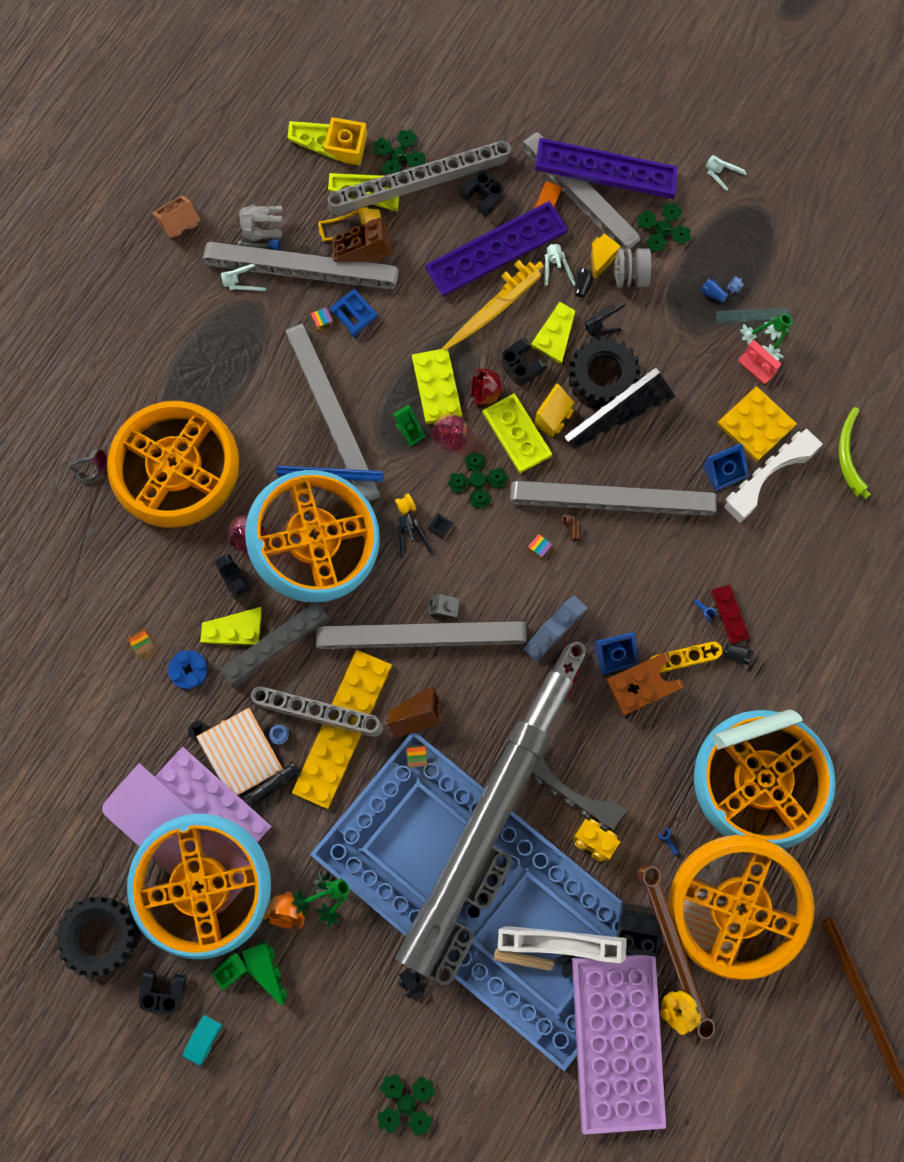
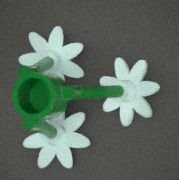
M782 313L778 318H772L771 321L765 322L764 325L755 330H752V327L748 329L744 324L743 329H740L741 334L744 335L742 340H747L749 345L757 338L756 333L768 328L764 333L771 334V340H774L776 336L778 340L774 346L770 344L769 347L764 345L762 347L779 361V358L782 359L784 356L779 354L780 349H778V346L789 332V327L793 324V320L788 314Z

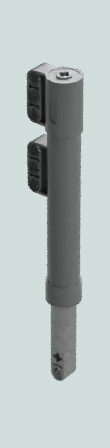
M581 642L571 643L564 648L553 671H550L524 722L518 721L514 727L498 765L429 898L420 908L395 957V960L404 964V966L441 985H448L453 981L474 939L472 931L459 924L457 920L464 903L468 902L481 909L490 907L511 867L512 860L510 856L494 847L538 759L542 758L551 740L548 732L573 685L572 680L586 654V648ZM572 647L577 648V657L572 654ZM567 665L566 669L569 670V672L565 673V668L563 666ZM502 856L504 864L498 867L496 863L497 858ZM493 874L495 877V882L493 885L489 886L487 883V878L489 875ZM484 893L486 896L485 902L479 904L477 898L479 894ZM466 931V939L460 942L458 939L459 933ZM456 950L457 957L450 961L448 958L450 951ZM442 969H446L447 977L442 980L439 979V972Z

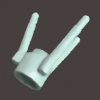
M712 155L706 164V168L709 169L707 174L712 176L725 191H728V188L715 174L716 172L720 173L723 167L746 175L744 169Z
M558 244L547 247L544 285H548L549 262L557 263L558 268H561L560 261L562 260L568 276L575 286L576 282L565 259L564 252H562L561 246Z
M255 264L221 273L224 287H229L230 290H267L263 287L236 285V283H239L237 274L246 272V270L255 267Z

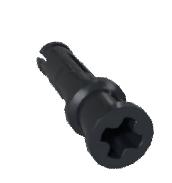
M293 761L289 762L290 765L283 770L276 771L275 776L245 796L244 799L247 804L253 807L281 786L286 787L289 781L297 776L300 777L301 772Z

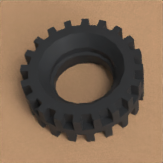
M601 336L599 341H596L594 337L591 338L590 343H582L579 350L576 349L574 357L571 359L568 374L569 386L573 388V395L577 394L579 396L578 401L581 403L583 401L587 402V407L589 408L592 405L598 406L599 410L602 406L614 400L617 395L627 390L631 384L639 381L641 366H638V356L634 357L633 355L634 349L632 347L627 349L625 347L626 342L624 341L621 344L617 343L615 337H612L611 341L606 340V336ZM598 358L612 359L619 364L622 376L615 385H597L588 376L589 364Z
M97 896L77 901L71 909H67L64 912L66 914L65 917L59 920V931H55V936H58V943L55 944V947L60 951V960H64L66 967L74 970L75 974L102 977L116 973L115 971L126 966L125 963L128 959H132V952L138 946L136 937L139 936V931L136 930L135 924L137 923L131 915V910L127 909L122 902L112 898ZM97 917H103L111 921L116 928L117 934L115 945L111 951L102 956L88 954L84 951L80 942V934L84 925Z

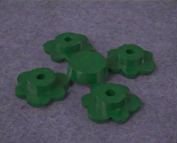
M412 130L399 131L397 141L400 142L401 147H396L393 150L391 141L383 137L373 143L374 154L385 156L386 153H391L393 160L385 161V165L381 167V171L386 176L400 172L402 166L399 163L405 161V159L408 161L407 165L409 167H416L426 163L423 152L413 151L412 154H407V151L404 149L407 146L412 147L417 140V135L413 134Z
M666 203L664 205V210H662L661 214L665 216L666 221L657 223L656 215L648 210H644L642 214L637 216V225L640 228L649 230L651 227L656 226L657 234H651L646 241V246L652 252L656 250L658 252L664 251V245H666L667 241L663 238L668 236L670 232L673 236L672 240L680 245H684L686 241L691 239L690 228H684L682 225H679L677 228L672 229L669 223L672 220L677 221L682 214V209L677 208L678 205L675 203L672 205Z
M472 452L471 455L465 457V463H467L466 468L472 469L474 473L471 474L469 479L464 477L463 473H452L448 486L451 487L453 493L464 492L470 482L473 487L477 488L475 493L470 494V505L483 509L484 506L490 505L491 499L489 498V492L483 491L481 487L487 481L493 488L497 486L503 488L508 476L504 474L502 468H497L496 470L491 469L489 475L485 477L482 472H479L481 468L485 467V456Z
M393 1074L391 1077H384V1083L381 1084L380 1091L386 1094L387 1099L392 1097L399 1098L397 1101L398 1110H391L390 1107H386L384 1111L379 1112L377 1115V1120L380 1122L379 1128L385 1129L388 1133H393L395 1128L401 1124L399 1120L400 1113L405 1115L411 1114L408 1126L413 1128V1134L416 1136L421 1135L422 1132L427 1134L433 1120L430 1116H427L424 1110L420 1113L414 1111L416 1106L415 1100L421 1099L422 1102H427L428 1098L434 1097L433 1082L431 1080L427 1081L425 1077H419L417 1083L412 1084L414 1091L412 1096L402 1095L401 1089L404 1088V1083L400 1081L399 1075Z

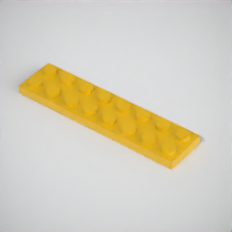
M356 650L332 705L371 715L392 668V664ZM339 712L334 713L331 720H336L339 717ZM358 717L352 718L350 725H355ZM323 724L292 794L329 809L362 734Z

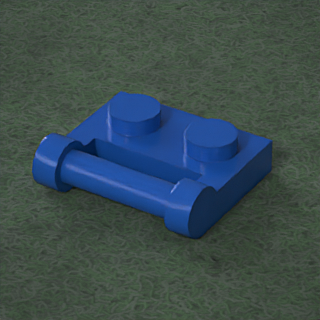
M355 289L330 308V312L343 322L353 337L378 318L377 313ZM343 307L358 321L357 324L354 325L341 311Z

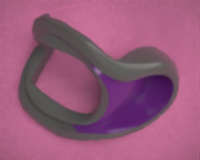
M96 448L91 450L89 457L79 459L71 464L72 471L76 472V476L82 484L89 485L99 480L107 467V454L104 450ZM85 463L94 464L97 469L96 473L87 478H82L77 468Z

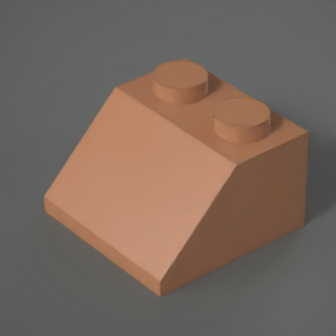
M183 195L152 212L169 238L180 236L183 230L194 228L198 225L197 222L201 221L191 201Z

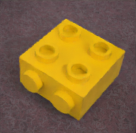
M585 819L572 838L575 841L574 845L582 851L586 849L592 853L591 857L599 862L608 861L620 844V841L617 840L618 836L609 830L605 832L600 829L601 825L595 820L590 819L588 821Z

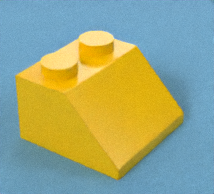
M331 117L324 150L343 163L360 166L367 139L366 123Z
M556 383L536 412L535 427L552 438L556 433H561L565 426L563 424L566 418L570 419L575 411L573 409L574 401L559 384Z

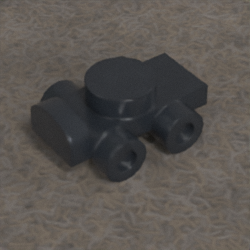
M407 968L399 974L401 979L398 980V983L402 988L406 986L405 994L408 998L413 997L415 1000L424 993L423 988L426 986L422 980H416V977L419 976L417 972L410 971Z

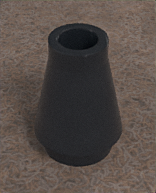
M584 268L579 269L576 273L574 295L585 297V293L594 278L592 271Z
M727 643L723 654L741 665H749L754 651L750 650V647Z

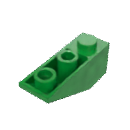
M264 943L242 951L248 972L280 1005L286 1004L287 993L285 987H281L279 979L282 977L279 967L274 965L273 959L276 956L273 946L269 947L268 943Z

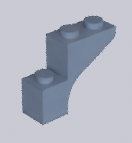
M572 596L563 603L552 618L540 627L524 650L539 662L564 633L582 617L588 607L576 596Z

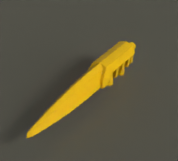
M518 260L514 265L520 272L512 278L506 271L501 277L507 283L501 288V291L478 311L442 349L447 350L464 340L505 310L541 277L539 271L544 265L539 261L534 266L530 261L524 266Z

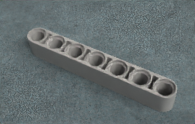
M256 687L251 693L253 702L264 709L371 737L379 736L383 731L382 723L374 715L265 687ZM262 694H266L265 699L263 701H259V697ZM284 698L283 704L277 706L278 700ZM302 703L301 709L295 711V706ZM316 708H321L320 713L314 716L313 711ZM339 712V717L336 720H331L332 715ZM358 717L357 723L350 725V720ZM370 723H377L375 729L368 730Z

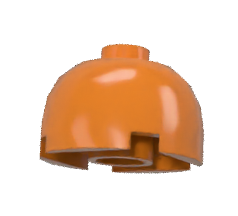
M285 892L273 897L269 901L264 916L265 920L267 917L270 919V924L286 929H292V925H298L297 929H300L305 921L302 911L300 914H297V906L292 905L294 898L291 892Z

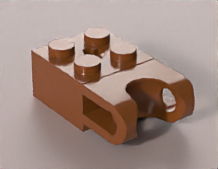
M668 652L662 653L606 680L622 717L684 687L682 680L677 679L667 682L660 676V668L671 660ZM629 685L637 688V694L634 695L633 692H628Z

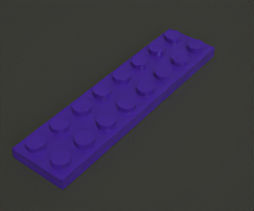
M539 138L535 171L674 199L676 195L678 166Z
M548 201L426 264L425 269L441 296L444 297L566 234L568 229L551 202Z

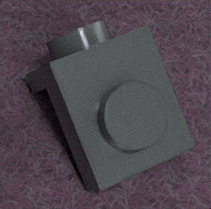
M443 594L431 596L428 601V615L457 618L460 599Z

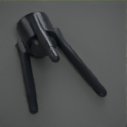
M623 303L612 309L614 304H611L584 322L589 335L594 334L595 337L603 334L622 331L621 327L601 331V328H603L602 320L619 311L626 304Z
M405 514L400 516L398 519L400 524L397 527L401 558H404L403 531L404 533H409L411 541L415 542L413 534L415 528L430 554H434L419 527L418 521L414 520L413 515Z

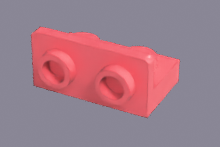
M755 340L748 345L746 352L738 359V362L763 384H766L778 372L781 363Z

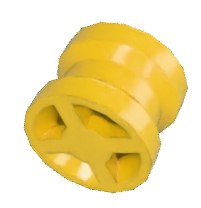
M409 493L405 494L402 499H395L396 506L401 515H405L409 511H416V506Z

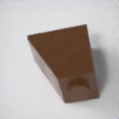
M430 686L389 711L386 725L388 730L392 731L395 738L439 725L440 698L435 688Z

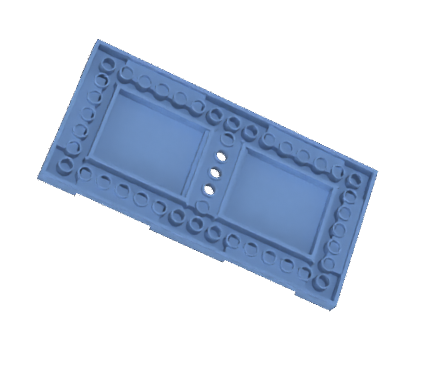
M416 732L411 733L310 855L335 877L346 881L349 889L406 936L423 903H426L485 789ZM425 748L427 765L409 767L407 749ZM511 812L494 847L510 856L512 860L511 867L505 877V883L501 885L493 903L486 909L479 908L480 914L478 917H469L468 909L474 905L468 902L464 903L457 920L459 924L472 931L474 939L454 978L565 1071L577 1056L573 975L564 979L562 966H557L555 962L556 958L564 954L515 952L554 960L552 971L494 960V952L498 949L499 929L504 926L616 937L622 901L519 816ZM502 856L497 858L496 863L498 867L504 864ZM493 874L487 878L489 886L494 884ZM479 894L477 901L479 904H482L484 901ZM461 931L458 935L460 942L464 941L467 937L466 931ZM662 934L660 936L659 946L664 941ZM456 950L450 951L448 955L451 961L457 957ZM626 951V955H635V954H637V953H632V952H627V951Z

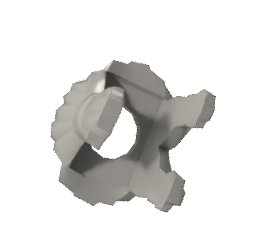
M253 204L252 206L243 207L239 211L240 225L243 231L242 237L252 242L268 238H282L281 230H262L256 227L254 221L282 222V216L267 215L268 213L282 212V206L256 207Z

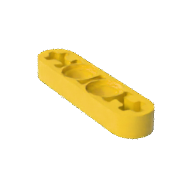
M708 642L668 652L670 657L673 655L679 656L681 663L673 665L669 661L667 663L668 668H666L665 664L660 668L659 672L664 673L714 661L721 656L722 647L717 642ZM711 647L717 649L715 656L712 653H708L704 659L703 652L709 651ZM697 651L699 659L696 661L691 660L689 652Z

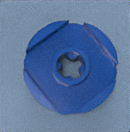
M191 650L179 651L169 663L168 675L177 687L191 690L205 682L208 676V666L205 659L199 653ZM191 665L193 672L185 675L184 668Z

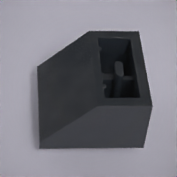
M621 902L616 937L627 938V952L657 957L661 930L653 908Z

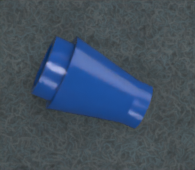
M708 278L700 289L703 295L721 303L728 296L714 279Z

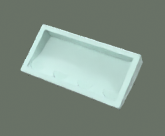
M786 710L713 734L712 737L717 750L795 725L803 720L794 710Z

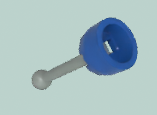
M280 239L269 240L267 244L244 243L241 240L237 242L239 246L281 250Z

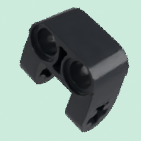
M487 171L477 172L459 190V195L465 200L470 199L476 192L485 198L478 208V211L484 217L490 215L503 201V185Z
M526 338L520 339L502 353L501 365L511 380L517 385L529 382L547 369V365L542 359H538L527 366L520 357L531 348V344ZM512 358L514 361L508 362L505 359ZM523 372L525 375L518 376L516 373Z
M230 554L224 555L215 561L217 570L235 600L252 591Z
M145 969L140 986V1008L146 1012L174 1014L178 1012L182 1006L187 976L175 974L171 994L154 992L156 971ZM148 996H152L155 1001L151 1008L146 1004ZM170 998L175 1002L173 1010H169L166 1007V1002Z

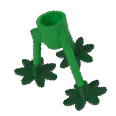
M319 872V880L313 881L314 885L319 886L315 890L316 895L302 898L300 890L297 894L293 892L294 901H292V905L297 906V914H300L302 911L305 917V910H309V902L321 897L326 899L327 895H329L330 898L338 901L334 906H330L329 909L326 904L322 903V909H316V912L322 915L318 920L320 922L326 920L327 927H330L331 923L338 925L339 923L336 918L340 917V914L335 913V911L344 901L348 900L346 895L350 891L349 885L342 878L336 881L329 880V872L325 876Z

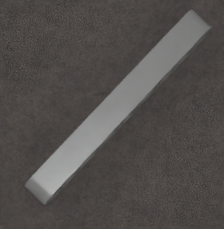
M535 132L522 142L523 150L535 163L539 138H543L538 132ZM546 173L557 185L562 187V190L608 237L621 246L620 249H623L624 252L640 242L638 233L587 181Z

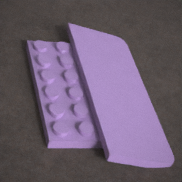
M184 747L172 757L156 776H153L145 767L138 763L104 802L102 807L104 815L139 847L159 826L177 817L190 814H210L231 820L244 828L257 843L272 827ZM200 829L205 856L220 862L225 870L250 865L243 851L229 838L213 831ZM177 835L165 841L152 856L170 875L174 868L182 861ZM191 840L187 842L188 849L194 851L196 848L195 843ZM197 861L191 862L192 869L199 871V863ZM235 873V879L238 882H243V874ZM216 877L215 883L217 886L222 887L224 880L221 877ZM199 881L195 885L196 888L199 887L200 890L204 887L203 884H199ZM244 887L230 890L225 904L216 913L223 912ZM201 902L208 908V905L205 902Z

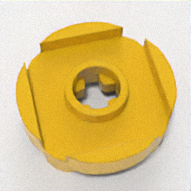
M671 991L663 997L660 1016L672 1028L677 1030L679 1034L685 1035L687 1032H691L699 1025L701 1020L700 1013L697 1014L696 1002L687 993Z

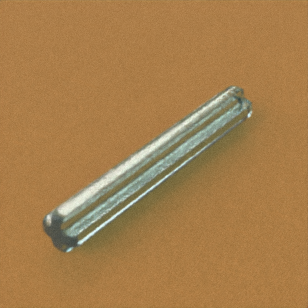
M787 308L717 311L716 321L771 320L774 317L778 318L782 313H789Z

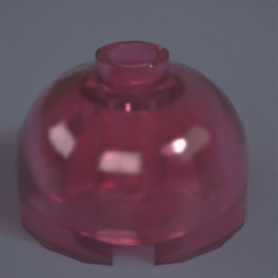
M445 414L434 423L431 437L436 444L438 442L443 444L444 449L456 451L465 446L469 437V428L466 421L460 416Z
M248 514L236 517L228 525L227 537L229 544L237 551H247L245 531ZM261 523V536H266L265 527Z

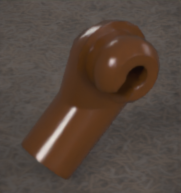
M563 515L561 522L570 530V540H580L579 521L571 515Z

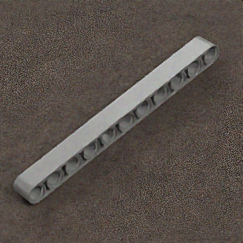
M498 141L334 191L328 195V211L333 215H339L502 165L508 161L511 147L506 141Z
M216 242L206 243L202 259L204 264L213 267L239 269L255 264V267L246 271L388 290L396 288L399 272L398 268L392 265L369 262H334L331 257Z
M301 323L285 330L346 469L369 470L303 324ZM352 480L353 485L366 497L368 502L380 497L374 482Z
M525 481L512 482L510 502L519 505L704 516L716 514L717 495L710 492Z
M526 622L323 626L316 628V648L527 643Z

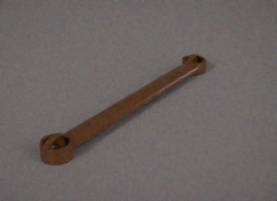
M643 865L638 871V880L646 888L681 989L694 999L697 1004V1014L700 1013L701 1015L699 1025L692 1031L702 1039H709L715 1032V1024L707 1016L660 884L661 872L655 866ZM649 869H652L654 872L652 881L646 873ZM707 1021L708 1024L706 1032L701 1026V1023Z

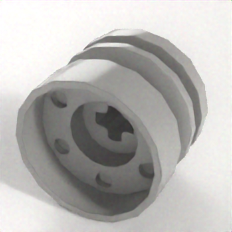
M649 248L636 249L635 257H632L630 249H626L625 257L623 249H617L614 261V277L617 288L623 287L624 279L626 288L630 287L632 279L635 281L636 288L649 287L651 279V253Z

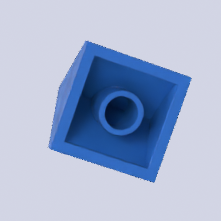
M738 444L707 457L703 469L715 491L749 477L743 444Z
M634 632L596 641L594 650L602 675L639 665Z

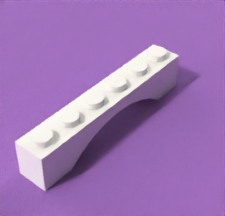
M807 428L802 433L798 431L791 438L792 442L789 445L785 443L778 450L779 454L776 457L772 455L765 462L766 466L763 469L759 467L752 474L753 478L750 481L745 480L739 486L740 490L737 493L732 492L726 498L727 503L724 508L740 523L756 508L760 488L768 476L784 466L807 462L823 445Z
M504 926L499 929L498 950L565 954L603 962L622 963L626 960L627 938Z

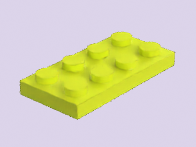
M448 349L413 354L412 360L426 425L462 418Z
M515 393L482 410L484 417L519 474L552 457L550 449Z

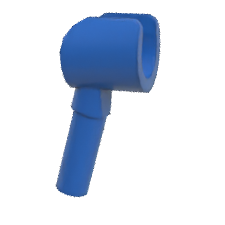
M694 600V603L702 609L709 622H713L709 617L710 615L715 614L718 617L714 608H707L699 600Z
M664 828L668 836L662 837L660 832H658V838L666 842L673 854L677 855L679 852L670 839V830Z

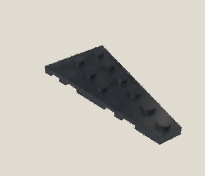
M655 368L647 372L639 381L631 384L627 390L617 395L610 403L602 406L594 415L586 418L582 424L572 429L565 438L576 449L594 440L600 432L607 433L611 431L610 427L616 424L621 426L644 414L647 408L651 406L656 408L661 405V401L667 398L671 400L675 398V395L661 373Z

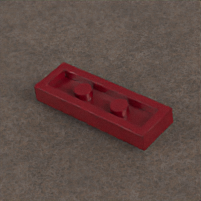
M730 584L711 590L730 645L749 640L750 636Z

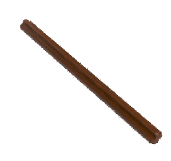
M828 918L823 921L825 929L900 1096L904 1100V1072L835 919Z

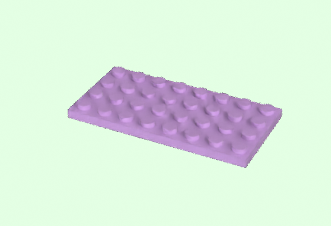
M643 954L626 955V960L622 963L603 962L585 957L572 958L581 1133L584 1135L666 1128L656 957Z

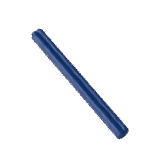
M277 466L276 468L278 476H284L296 471L317 470L332 473L345 480L383 482L384 473L382 471Z

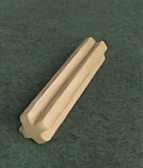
M498 949L494 952V960L548 971H552L554 967V960Z

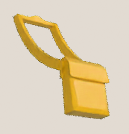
M363 207L338 218L319 221V234L322 237V241H333L334 238H325L322 224L337 222L358 213L361 225L372 219L381 217L379 209Z

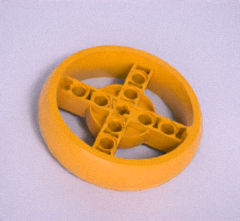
M185 401L158 402L137 411L117 431L108 453V479L118 502L137 519L158 527H185L210 517L230 497L239 474L238 447L228 426L207 408ZM172 419L189 420L178 437H165L155 442L141 434L151 426ZM210 429L216 434L224 450V468L220 479L201 468L202 460L198 447ZM193 431H198L195 436H190ZM143 443L146 444V446H145L144 448L139 449V446H140L141 444H143ZM183 446H188L185 451H180ZM128 450L146 459L145 468L149 477L148 482L136 499L127 489L123 475V466ZM156 453H162L160 457H154ZM193 470L191 475H185L187 471ZM162 477H167L164 482H159ZM203 480H209V482L206 485H201V482ZM192 486L207 495L201 501L187 508L173 511L157 510L169 491H181ZM157 492L154 497L149 498L150 493Z
M749 835L720 837L705 843L693 851L676 872L668 898V907L685 954L707 972L731 980L759 979L772 975L787 966L805 946L814 921L815 906L811 885L799 863L780 846L768 840ZM731 853H749L740 876L728 878L718 886L694 878L705 865L718 857ZM772 861L777 863L786 872L794 885L797 897L796 916L772 907L770 895L763 886ZM754 865H760V870L757 873L751 872ZM746 885H753V889L750 892L743 891ZM700 889H706L707 893L704 896H697V892ZM720 896L726 897V901L723 904L716 903ZM685 899L710 908L712 920L719 929L711 953L701 948L689 932L684 916ZM743 903V905L745 906V908H744V909L740 908V911H739V910L737 909V906H738V905L741 906V904ZM759 911H765L764 917L756 918V914ZM783 918L784 923L781 926H776V921ZM738 923L737 929L729 930L730 924ZM764 929L786 936L780 945L764 956L747 961H733L741 939L754 937ZM730 942L731 946L728 949H722V944Z

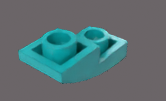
M204 1015L193 1032L182 1057L201 1066L212 1049L211 1044L222 1029V1025Z

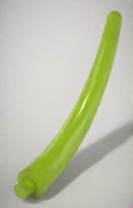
M854 407L849 413L841 432L839 461L843 476L850 489L857 497L861 495L867 499L871 495L866 490L869 486L858 475L850 453L851 431L859 413V408Z

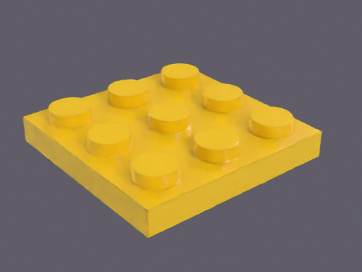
M757 386L717 423L737 444H743L744 451L756 462L765 456L797 424Z

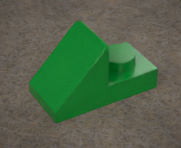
M409 405L392 414L397 423L395 425L410 447L426 437Z
M235 953L212 973V976L222 991H224L246 975L248 970L241 958Z

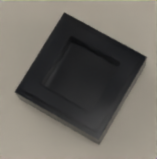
M437 513L427 527V530L443 540L452 528L453 522Z

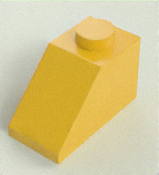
M605 233L600 238L597 237L591 245L592 271L595 279L615 260L617 249L621 248L619 244Z

